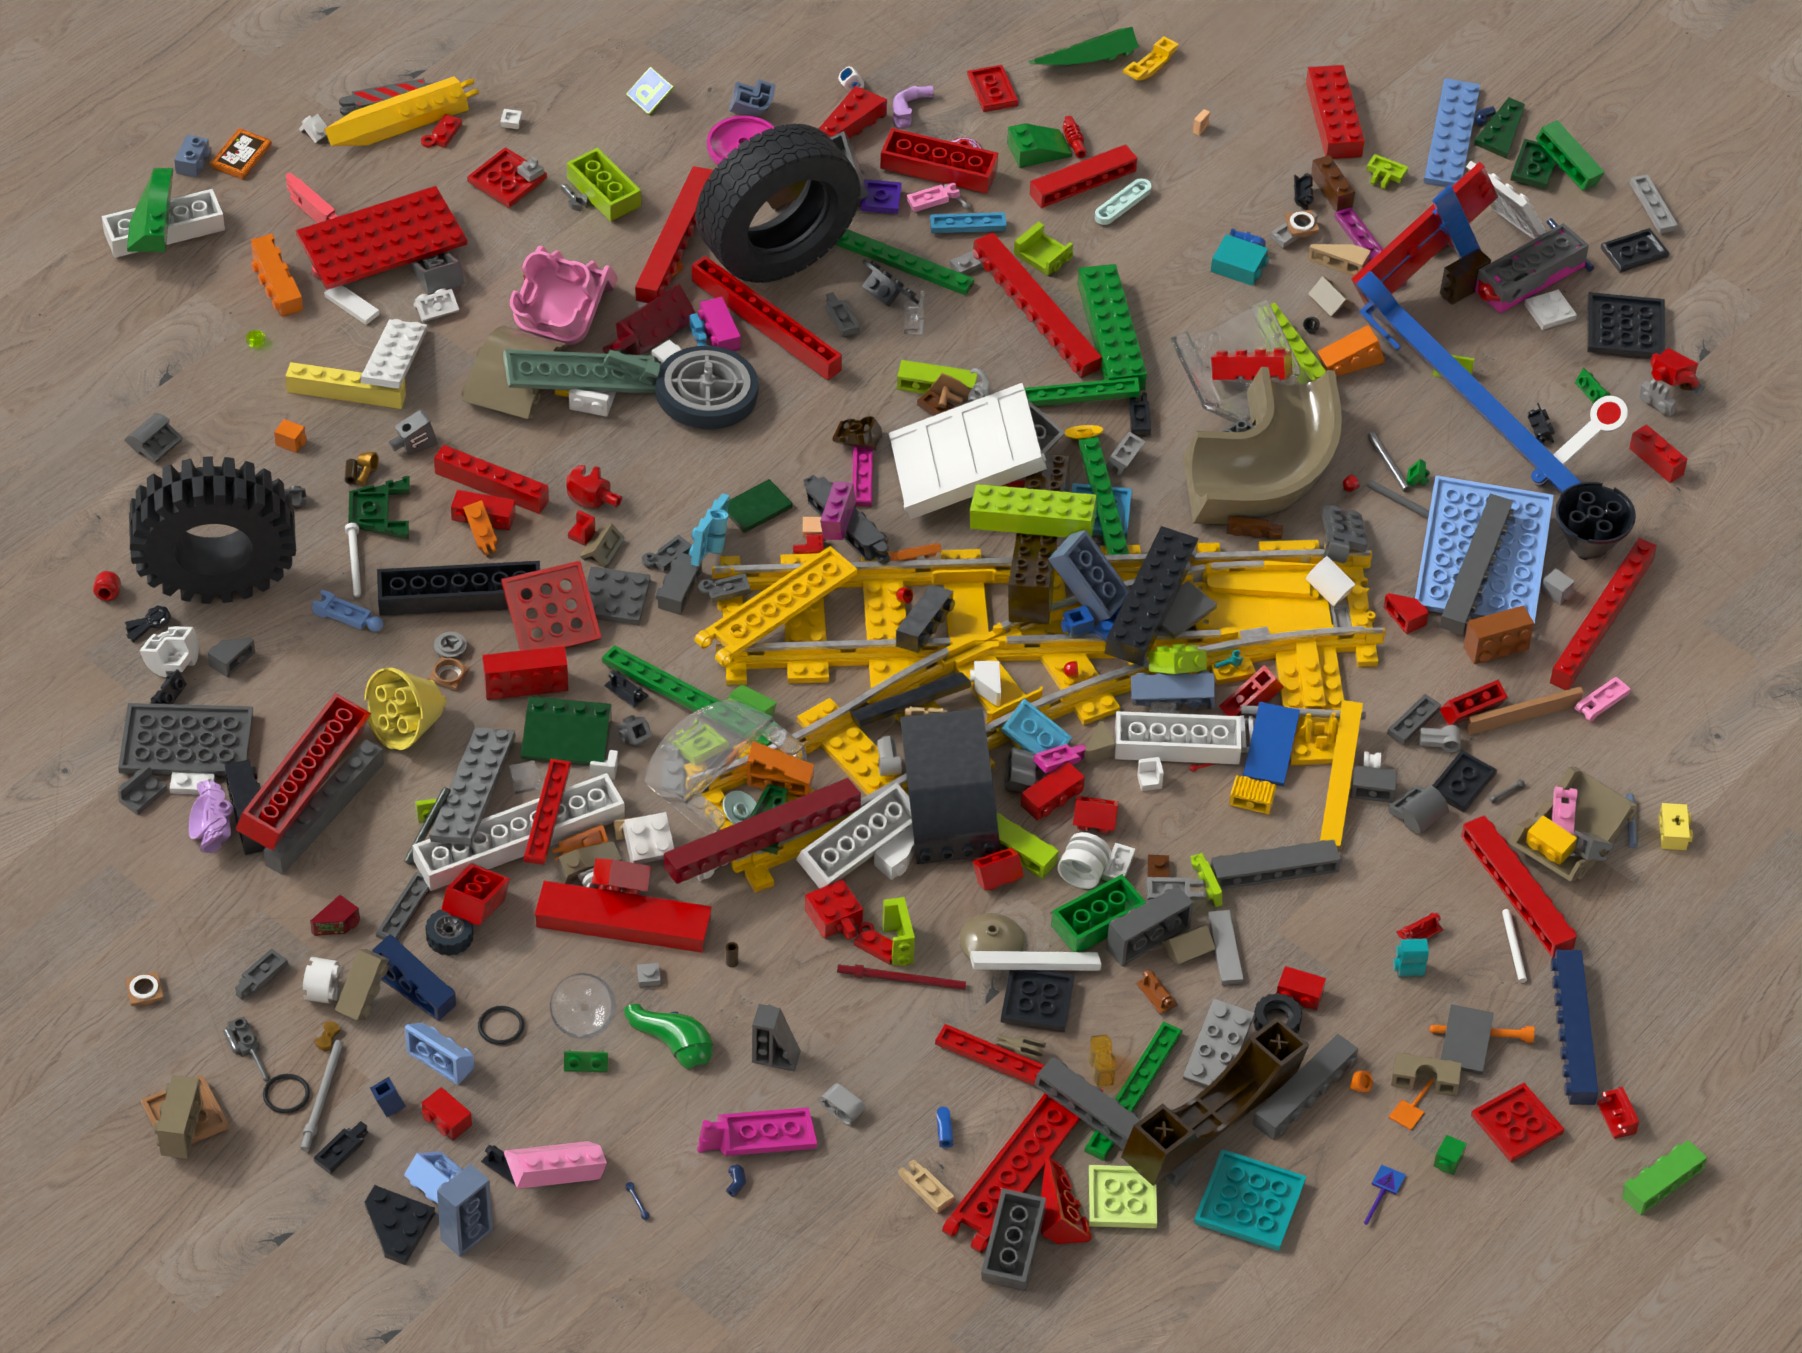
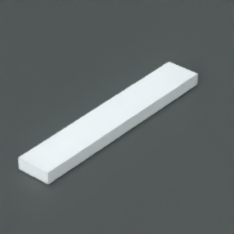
M971 951L970 953L974 970L1099 971L1101 969L1098 952Z

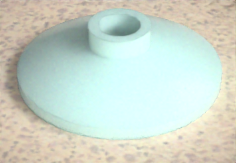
M732 791L725 796L723 809L729 821L736 824L748 819L757 803L745 792Z

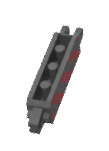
M424 78L351 91L352 95L340 98L339 105L342 106L340 113L345 116L355 110L433 83H425Z

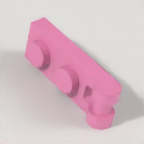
M1615 677L1579 701L1575 706V710L1583 713L1585 718L1592 722L1599 714L1629 695L1631 689L1619 678Z
M1556 786L1553 797L1552 821L1574 835L1577 789L1570 788L1569 790H1564L1563 787ZM1562 798H1568V804L1561 803Z

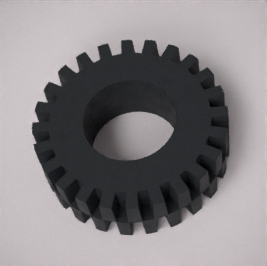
M213 456L203 457V467L195 468L192 459L182 460L181 472H178L171 464L163 467L162 478L154 473L147 478V487L140 485L136 489V499L132 498L130 501L129 535L131 562L136 564V572L140 577L147 575V584L155 588L162 584V593L171 597L180 589L181 600L191 602L194 594L197 593L201 594L202 603L211 604L212 595L221 594L223 603L233 602V592L238 591L243 599H247L253 596V585L262 592L270 588V579L279 582L284 577L283 569L289 570L293 564L292 556L296 555L295 512L291 493L284 490V483L279 478L272 481V475L269 470L263 468L255 474L254 463L245 461L240 469H235L234 458L224 457L222 467L214 466ZM208 524H221L238 529V531L221 537H201L186 532L192 528Z

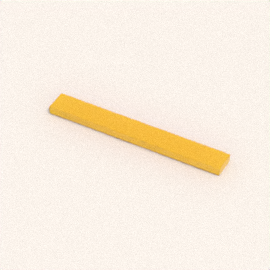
M1342 700L1320 841L1334 840L1339 850L1363 703Z

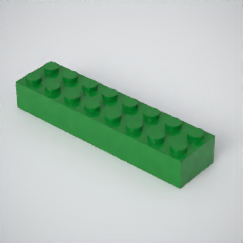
M1116 264L1080 267L1078 269L1077 285L1095 350L1102 357L1100 369L1103 380L1138 377L1139 390H1145L1147 373Z

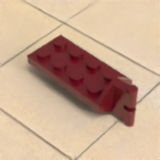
M675 285L617 322L618 338L604 346L603 352L608 353L609 350L620 351L626 349L631 355H641L689 324L690 315L696 314L681 285Z

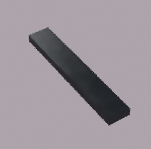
M960 672L851 711V718L862 727L904 712L905 708H910V706L917 707L971 687V681Z

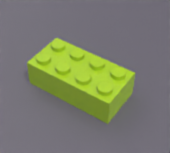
M598 147L567 162V179L582 194L584 193L587 199L610 222L641 207V190Z

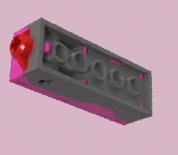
M1563 223L1479 269L1475 292L1479 294L1481 299L1487 301L1499 313H1502L1583 268L1589 244Z

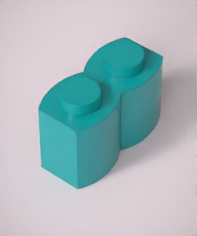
M1401 939L1400 944L1396 945V958L1393 959V969L1397 971L1398 977L1425 975L1429 956L1427 939Z

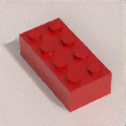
M565 646L482 655L486 700L569 691Z

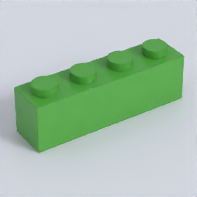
M1689 1140L1682 1145L1677 1144L1671 1153L1659 1157L1653 1166L1645 1167L1639 1176L1627 1180L1623 1186L1622 1198L1636 1212L1642 1215L1704 1170L1707 1157Z

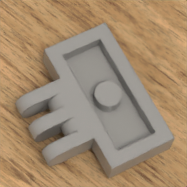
M1654 379L1650 383L1645 381L1641 385L1639 397L1645 403H1649L1668 417L1675 413L1677 401L1669 396L1670 388L1667 386L1664 388V384L1658 383Z

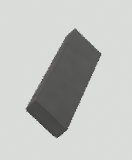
M416 872L377 930V938L384 940L389 934L397 940L400 938L430 891L421 873Z

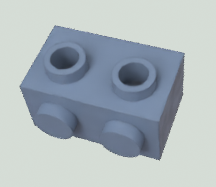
M192 135L185 137L174 159L177 174L198 177L200 171L204 170L206 159L211 156L209 140Z

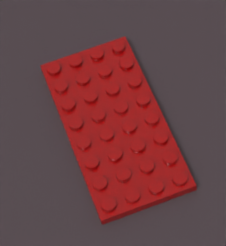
M437 186L296 230V236L326 290L465 246L468 241Z

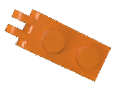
M481 500L463 507L478 549H483L485 556L490 555L487 548L489 546L493 553L497 552L495 544L498 541L483 501Z
M932 543L890 552L888 555L890 556V561L902 559L909 561L917 560V556L924 555V558L935 557L936 553L942 552L940 543Z
M599 824L559 841V846L553 848L552 852L553 854L562 853L554 857L557 862L559 856L576 849L606 843L609 840L603 825Z

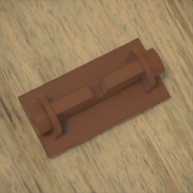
M1146 970L1142 974L1143 979L1136 982L1159 1014L1178 1006L1153 971Z

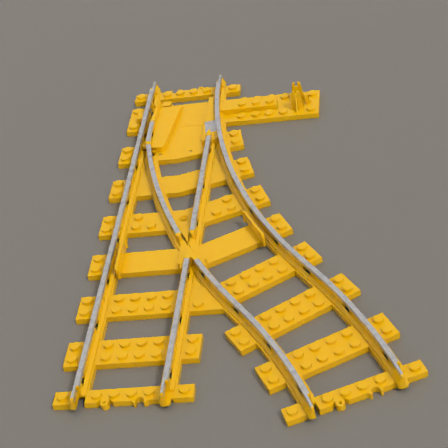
M1318 540L1259 541V551L1221 552L1219 542L1198 543L1197 554L1183 584L1189 581L1217 604V608L1193 625L1195 631H1184L1175 639L1164 631L1159 632L1151 651L1156 650L1157 646H1169L1171 648L1173 644H1185V646L1198 645V649L1206 650L1207 670L1204 671L1211 670V673H1214L1216 685L1248 680L1256 673L1252 662L1275 659L1278 680L1284 686L1280 691L1282 706L1289 708L1341 710L1344 697L1337 653L1355 652L1357 667H1377L1376 644L1384 643L1385 628H1373L1372 626L1376 614L1373 611H1369L1367 595L1370 588L1362 587L1367 586L1368 579L1364 577L1363 568L1371 567L1372 551L1366 550V552L1349 548L1348 558L1344 564L1333 561L1355 583L1350 594L1346 596L1352 626L1334 627V624L1332 625L1328 601L1305 579L1311 570L1324 559L1325 550L1320 549ZM1127 545L1129 551L1127 555H1107L1105 546H1100L1103 555L1130 590L1147 554H1141L1140 545ZM981 549L942 550L940 552L941 560L889 561L888 564H881L876 559L871 561L864 560L860 556L861 562H850L857 568V575L838 588L863 587L867 640L826 641L824 598H821L784 623L785 642L754 643L735 656L732 662L725 667L727 686L747 685L746 669L787 668L788 684L829 683L828 667L869 666L870 690L841 708L831 698L826 699L797 716V722L803 729L767 746L798 759L821 747L867 795L861 798V808L895 783H898L909 796L907 774L880 776L878 747L861 731L858 724L851 718V711L858 709L866 703L870 705L929 684L952 671L956 673L962 672L970 680V670H974V661H999L1001 683L1000 706H995L974 690V682H971L969 690L987 711L986 736L997 731L987 737L988 750L990 751L1009 740L1017 749L1024 750L1001 731V728L1024 698L1051 720L1075 712L1084 726L1114 715L1116 711H1120V706L1114 696L1131 691V676L1137 673L1156 675L1159 672L1149 671V659L1147 657L1143 666L1128 662L1129 666L1099 675L1089 659H1112L1116 657L1104 654L1106 642L1094 633L1070 637L1068 632H1063L1061 628L1063 612L1082 607L1076 596L1066 599L1064 580L1056 569L1049 624L1009 622V620L994 625L993 631L989 632L984 584L1009 583L1013 558H981ZM780 554V564L741 565L740 556H720V566L712 567V579H724L745 573L751 590H765L817 554ZM943 585V588L953 591V600H955L953 611H950L946 616L948 638H929L927 645L923 646L919 653L896 647V629L906 618L905 603H900L896 599L898 589L904 586ZM742 596L717 602V608L723 611V617L743 604ZM722 644L716 645V653L724 648ZM1234 650L1241 651L1239 657L1243 656L1244 658L1240 666L1230 664L1215 668L1214 664L1231 658ZM1041 661L1060 691L1042 698L1043 686H1040L1039 689L1025 694L1000 662ZM1071 661H1077L1079 677H1067L1064 673V665ZM934 663H937V665H935V666L931 667L930 669L926 670V667H928V666H930V665H932V664H934ZM1200 671L1189 672V674H1196ZM935 700L915 707L924 708V711H928V708L941 709ZM905 711L893 716L900 722V717H905ZM1306 713V717H1299L1290 755L1291 765L1332 764L1339 719L1335 718L1336 713H1331L1330 718L1311 717V713ZM749 740L733 747V753L738 759L712 770H709L706 763L697 767L693 764L684 766L685 774L688 777V792L705 785L708 786L710 791L700 794V799L706 808L705 818L709 821L715 819V825L718 830L734 825L725 815L723 809L725 796L723 792L747 783V759L752 742ZM990 758L992 770L995 768V762ZM788 793L786 803L802 796ZM859 809L779 842L778 849L780 850H778L777 855L758 850L732 861L731 868L735 873L745 872V877L755 893L774 886V879L768 871L769 868L798 857L803 849Z

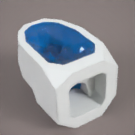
M848 66L840 72L838 79L848 92L855 86L864 89V80L853 67Z

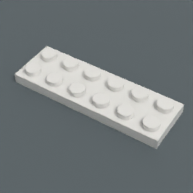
M389 319L361 375V383L399 389L427 332V325L419 322Z

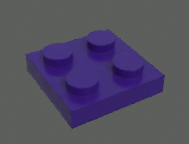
M864 179L869 196L862 199L861 211L898 214L902 183Z

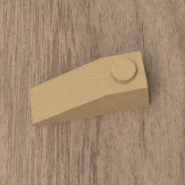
M1311 244L1308 260L1354 276L1369 263L1371 251L1353 244Z

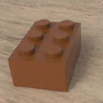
M1524 605L1469 620L1463 647L1473 664L1484 663L1491 659L1505 657L1516 652H1523L1529 649L1534 622Z

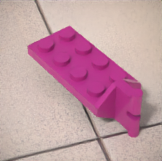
M809 1107L719 1114L717 1122H710L709 1120L702 1122L697 1151L704 1153L706 1150L720 1149L724 1156L806 1150L816 1149L817 1140Z

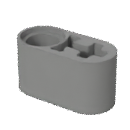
M835 1083L819 1098L821 1105L828 1112L847 1125H850L865 1111L864 1103L838 1083Z

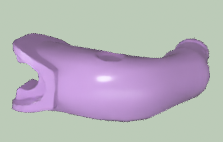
M932 85L925 87L912 86L895 96L892 105L893 120L898 128L910 127L912 109L908 107L907 103L919 98L933 97L934 90Z

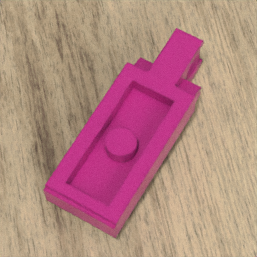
M1065 744L1036 753L1033 761L1045 773L1051 772L1066 762L1072 765L1084 759L1086 747L1083 744L1075 747H1069Z

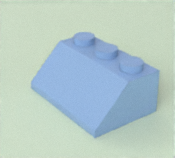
M424 1023L407 1024L405 1026L407 1053L453 1083L459 1085L475 1068L472 1052L458 1046L451 1038L444 1037L434 1027H429Z
M441 1151L416 1153L404 1176L410 1180L412 1186L425 1192V1196L429 1200L438 1203V1188L444 1182H448L455 1177L456 1173L462 1168Z

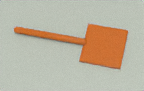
M1432 1078L1429 1080L1412 1104L1401 1100L1388 1118L1412 1130L1424 1114V1111L1415 1106L1433 1084L1434 1080Z

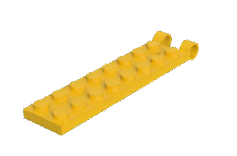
M829 546L705 630H701L696 635L694 641L702 649L709 647L713 639L719 641L724 648L716 653L715 660L722 667H726L742 651L856 576L857 568Z

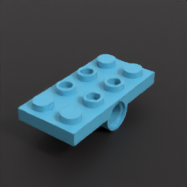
M722 493L718 500L715 499L712 508L708 509L706 516L700 519L698 527H694L691 536L694 539V543L689 552V556H692L691 565L699 566L708 552L713 554L723 552L730 495Z

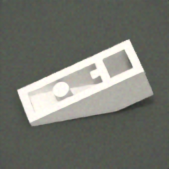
M912 826L878 849L874 854V866L890 880L901 876L906 871L915 853Z

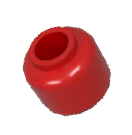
M111 571L99 573L93 584L94 595L103 601L115 599L121 587L119 576Z

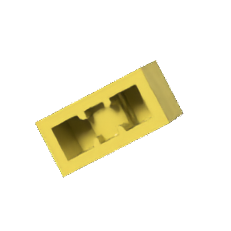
M1662 803L1659 813L1661 849L1687 850L1688 842H1692L1693 831L1689 829L1691 813H1688L1687 804Z

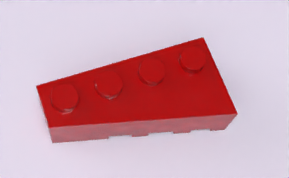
M855 86L818 129L829 137H833L843 131L849 139L854 135L858 136L862 133V129L868 125L872 126L878 118H883L887 115V99Z
M1265 348L1255 349V352H1247V349L1235 350V353H1228V350L1216 351V354L1211 356L1212 379L1237 380L1239 376H1243L1245 380H1253L1261 367H1269L1270 380L1278 376L1279 380H1286L1293 374L1291 350L1285 351V348H1274V351H1266Z

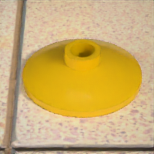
M1096 425L1074 426L1066 429L1064 435L1079 441V439L1099 436L1103 433V428Z

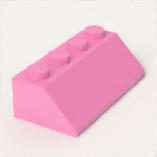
M589 1141L505 1150L504 1152L517 1189L601 1179L607 1164L601 1146Z

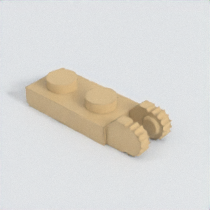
M912 1160L908 1163L915 1176L903 1167L898 1170L904 1182L937 1214L955 1202L954 1195L917 1161Z

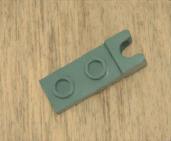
M609 350L603 362V366L640 378V382L653 385L654 378L658 377L660 371V363L649 359L645 362L639 358Z

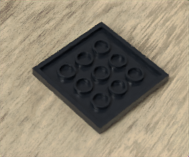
M1588 293L1587 352L1651 358L1653 354L1658 353L1660 355L1665 351V299Z

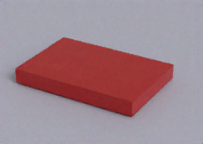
M1003 65L967 71L968 79L983 112L1018 106L1019 101Z

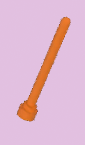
M1431 1025L1429 1031L1436 1034H1445L1447 1025ZM1525 1026L1521 1030L1491 1028L1490 1037L1520 1038V1041H1524V1043H1534L1535 1028L1534 1026Z

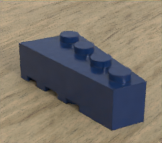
M391 934L372 950V952L389 959L387 964L388 971L381 980L437 1021L441 1020L456 1006V996L453 988L446 985Z

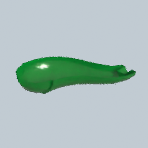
M631 1004L624 1007V1014L630 1025L640 1032L652 1035L663 1041L670 1048L673 1057H676L679 1064L684 1068L690 1070L695 1065H706L710 1061L714 1044L706 1028L695 1018L679 1013L646 1011L640 1004Z

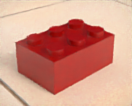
M471 863L446 888L441 910L451 916L465 919L471 924L481 925L505 900L510 878Z

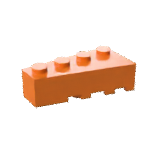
M273 233L251 239L253 257L251 267L254 273L257 272L260 285L265 286L264 289L267 297H271L274 310H278L281 317L303 310L302 296L293 277H290L286 262L283 263L279 246L275 247Z

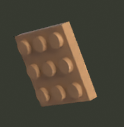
M203 1074L195 1077L199 1078L203 1104L192 1144L229 1129V1123ZM165 1090L141 1099V1105L154 1129L156 1121H160L161 1118L160 1105L161 1102L166 1100Z

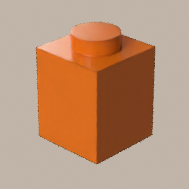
M283 419L274 431L275 445L295 453L307 441L305 427Z

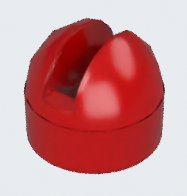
M1352 474L1343 480V488L1348 492L1355 491L1360 487L1358 479Z
M909 587L899 588L896 593V599L900 603H911L913 600V590Z
M1071 661L1064 665V673L1067 677H1079L1077 661Z

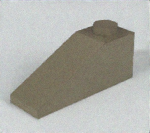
M610 841L576 849L559 856L556 868L564 884L579 879L578 874L580 872L593 868L595 858L622 861L614 842Z

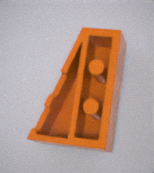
M752 741L747 759V786L765 789L767 784L787 788L789 794L804 796L810 793L814 778V764Z

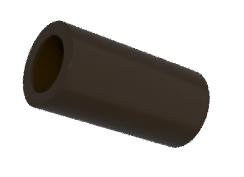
M348 459L346 461L345 482L347 484H355L357 480L358 464L355 459Z
M729 942L726 944V965L734 968L738 965L739 946L735 942Z

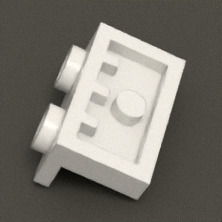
M443 288L437 290L435 294L419 295L414 302V308H417L422 322L459 312L452 289L446 290Z

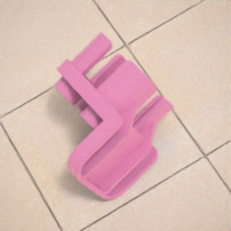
M539 245L536 251L529 254L523 263L522 272L526 278L521 291L514 290L512 292L510 307L513 311L514 320L522 331L569 343L568 345L577 344L588 334L603 291H613L618 277L611 266L606 265L602 271L595 261L591 260L586 265L577 261H568L563 258L560 251L555 250L549 254L544 246Z

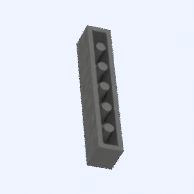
M1321 840L1314 843H1301L1294 846H1281L1274 849H1261L1247 853L1240 852L1227 856L1220 855L1211 858L1210 867L1221 890L1336 873L1339 872L1341 858L1334 840Z
M1337 1034L1255 1112L1253 1125L1272 1140L1279 1134L1283 1135L1293 1121L1296 1122L1300 1119L1306 1108L1310 1109L1321 1094L1325 1095L1334 1081L1338 1082L1348 1068L1352 1069L1358 1061V1048Z

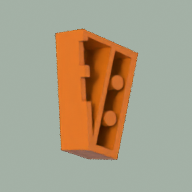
M1369 325L1317 351L1320 362L1325 370L1335 371L1336 376L1385 363L1379 340Z

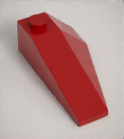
M1048 1156L1045 1159L1041 1197L1046 1198V1211L1040 1232L1046 1239H1050L1056 1244L1089 1242L1092 1240L1089 1223L1086 1217H1081L1078 1210L1081 1207L1080 1202L1070 1192L1073 1186L1064 1166Z

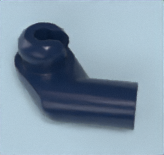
M738 1164L732 1165L728 1169L733 1182L726 1189V1192L732 1197H735L746 1184L744 1169Z

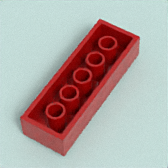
M1344 65L1308 67L1306 86L1325 156L1330 155L1332 159L1362 157L1365 140Z
M891 128L881 150L880 169L943 184L955 183L956 187L987 194L998 169L999 153Z

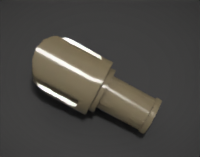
M1002 1034L998 1035L997 1046L1041 1063L1042 1059L1038 1056H1043L1044 1050L1041 1048L1046 1047V1042L1024 1036L1015 1039Z

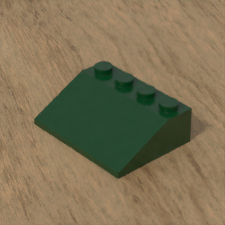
M529 696L521 759L540 761L556 759L583 765H590L591 761L604 762L612 723V704Z

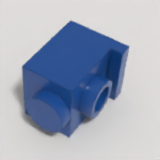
M1086 605L1063 612L1061 628L1064 633L1068 632L1070 637L1086 632L1089 634L1093 633L1094 619Z

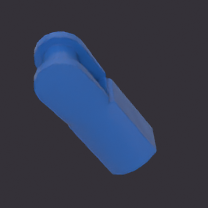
M940 1107L937 1110L939 1147L948 1148L953 1146L950 1111L947 1107Z

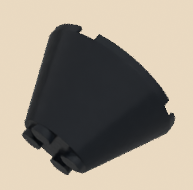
M1583 482L1570 486L1561 493L1555 507L1557 521L1571 549L1582 560L1605 555L1607 551L1631 532L1636 519L1635 508L1631 500L1619 489L1614 487L1613 490L1599 482Z

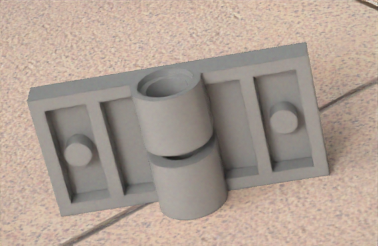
M1213 999L1183 1074V1079L1208 1087L1243 1048L1255 1013Z

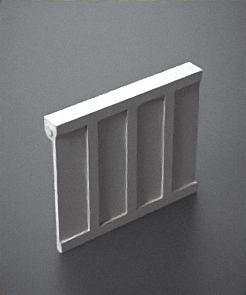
M1023 383L889 433L904 499L903 506L910 519L973 497L976 484L1002 486L1047 469L1046 458L1039 446Z

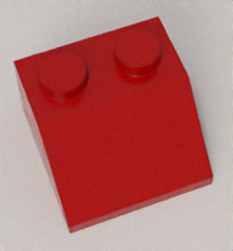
M1077 796L1073 825L1077 826L1079 830L1089 831L1090 828H1098V832L1110 833V830L1115 831L1119 801Z

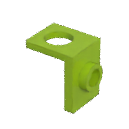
M437 799L415 801L418 823L425 822Z

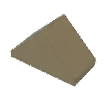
M1099 721L1085 749V764L1094 763L1115 755L1116 743L1103 721Z

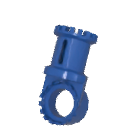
M1234 228L1231 229L1230 235L1233 237L1257 243L1263 247L1266 245V241L1261 236L1251 235V232L1236 231Z

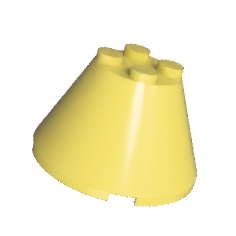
M383 668L376 671L369 679L365 690L364 700L368 699V712L371 713L368 719L369 726L375 737L389 749L404 750L411 747L439 719L443 712V707L446 706V698L441 694L433 680H427L396 668Z

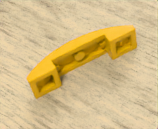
M1163 36L1154 44L1153 50L1138 63L1133 61L1123 69V73L1137 81L1151 77L1166 64L1179 44Z

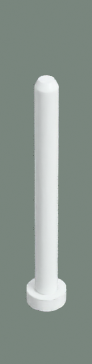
M349 523L345 526V533L349 536L353 595L359 598L361 596L357 546L359 526L356 523Z

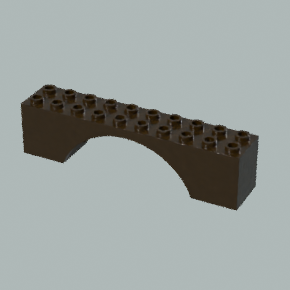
M1044 454L1047 469L1026 476L1024 488L1070 492V456ZM1017 533L1008 583L1009 622L1049 624L1054 594L1055 568L1048 559L1057 550V536Z
M1276 1017L1252 1035L1225 1070L1196 1097L1184 1105L1171 1110L1162 1103L1133 1125L1121 1158L1154 1186L1289 1081L1298 1072L1309 1044Z

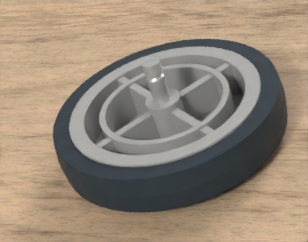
M694 346L670 355L661 364L655 383L656 397L663 411L681 424L700 429H719L742 421L754 409L759 393L758 377L753 366L741 355L716 346Z

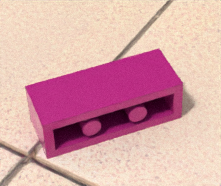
M718 297L700 302L698 317L700 321H704L705 333L710 336L711 346L731 351L740 350L741 336L723 298Z

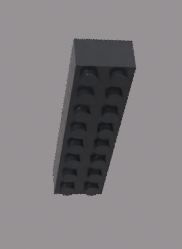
M1163 526L1160 527L1107 636L1104 654L1140 666L1144 665L1148 657V651H1151L1195 559L1199 538Z
M540 561L377 569L379 616L508 609L501 580L540 570ZM522 590L521 597L529 600L532 598V593L529 590Z

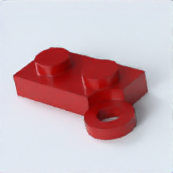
M445 114L432 131V135H425L421 138L422 146L430 148L437 145L446 148L462 126V119Z
M860 923L858 925L859 935L854 940V946L890 965L892 963L893 941L874 931L872 923ZM869 928L870 930L864 932L862 929Z

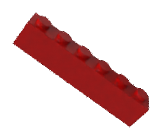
M1126 144L1030 181L1029 195L1040 208H1044L1136 172L1138 158Z
M443 445L434 457L435 474L491 496L515 500V505L540 514L549 502V487L547 484Z

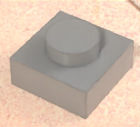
M658 963L637 965L639 987L661 985Z

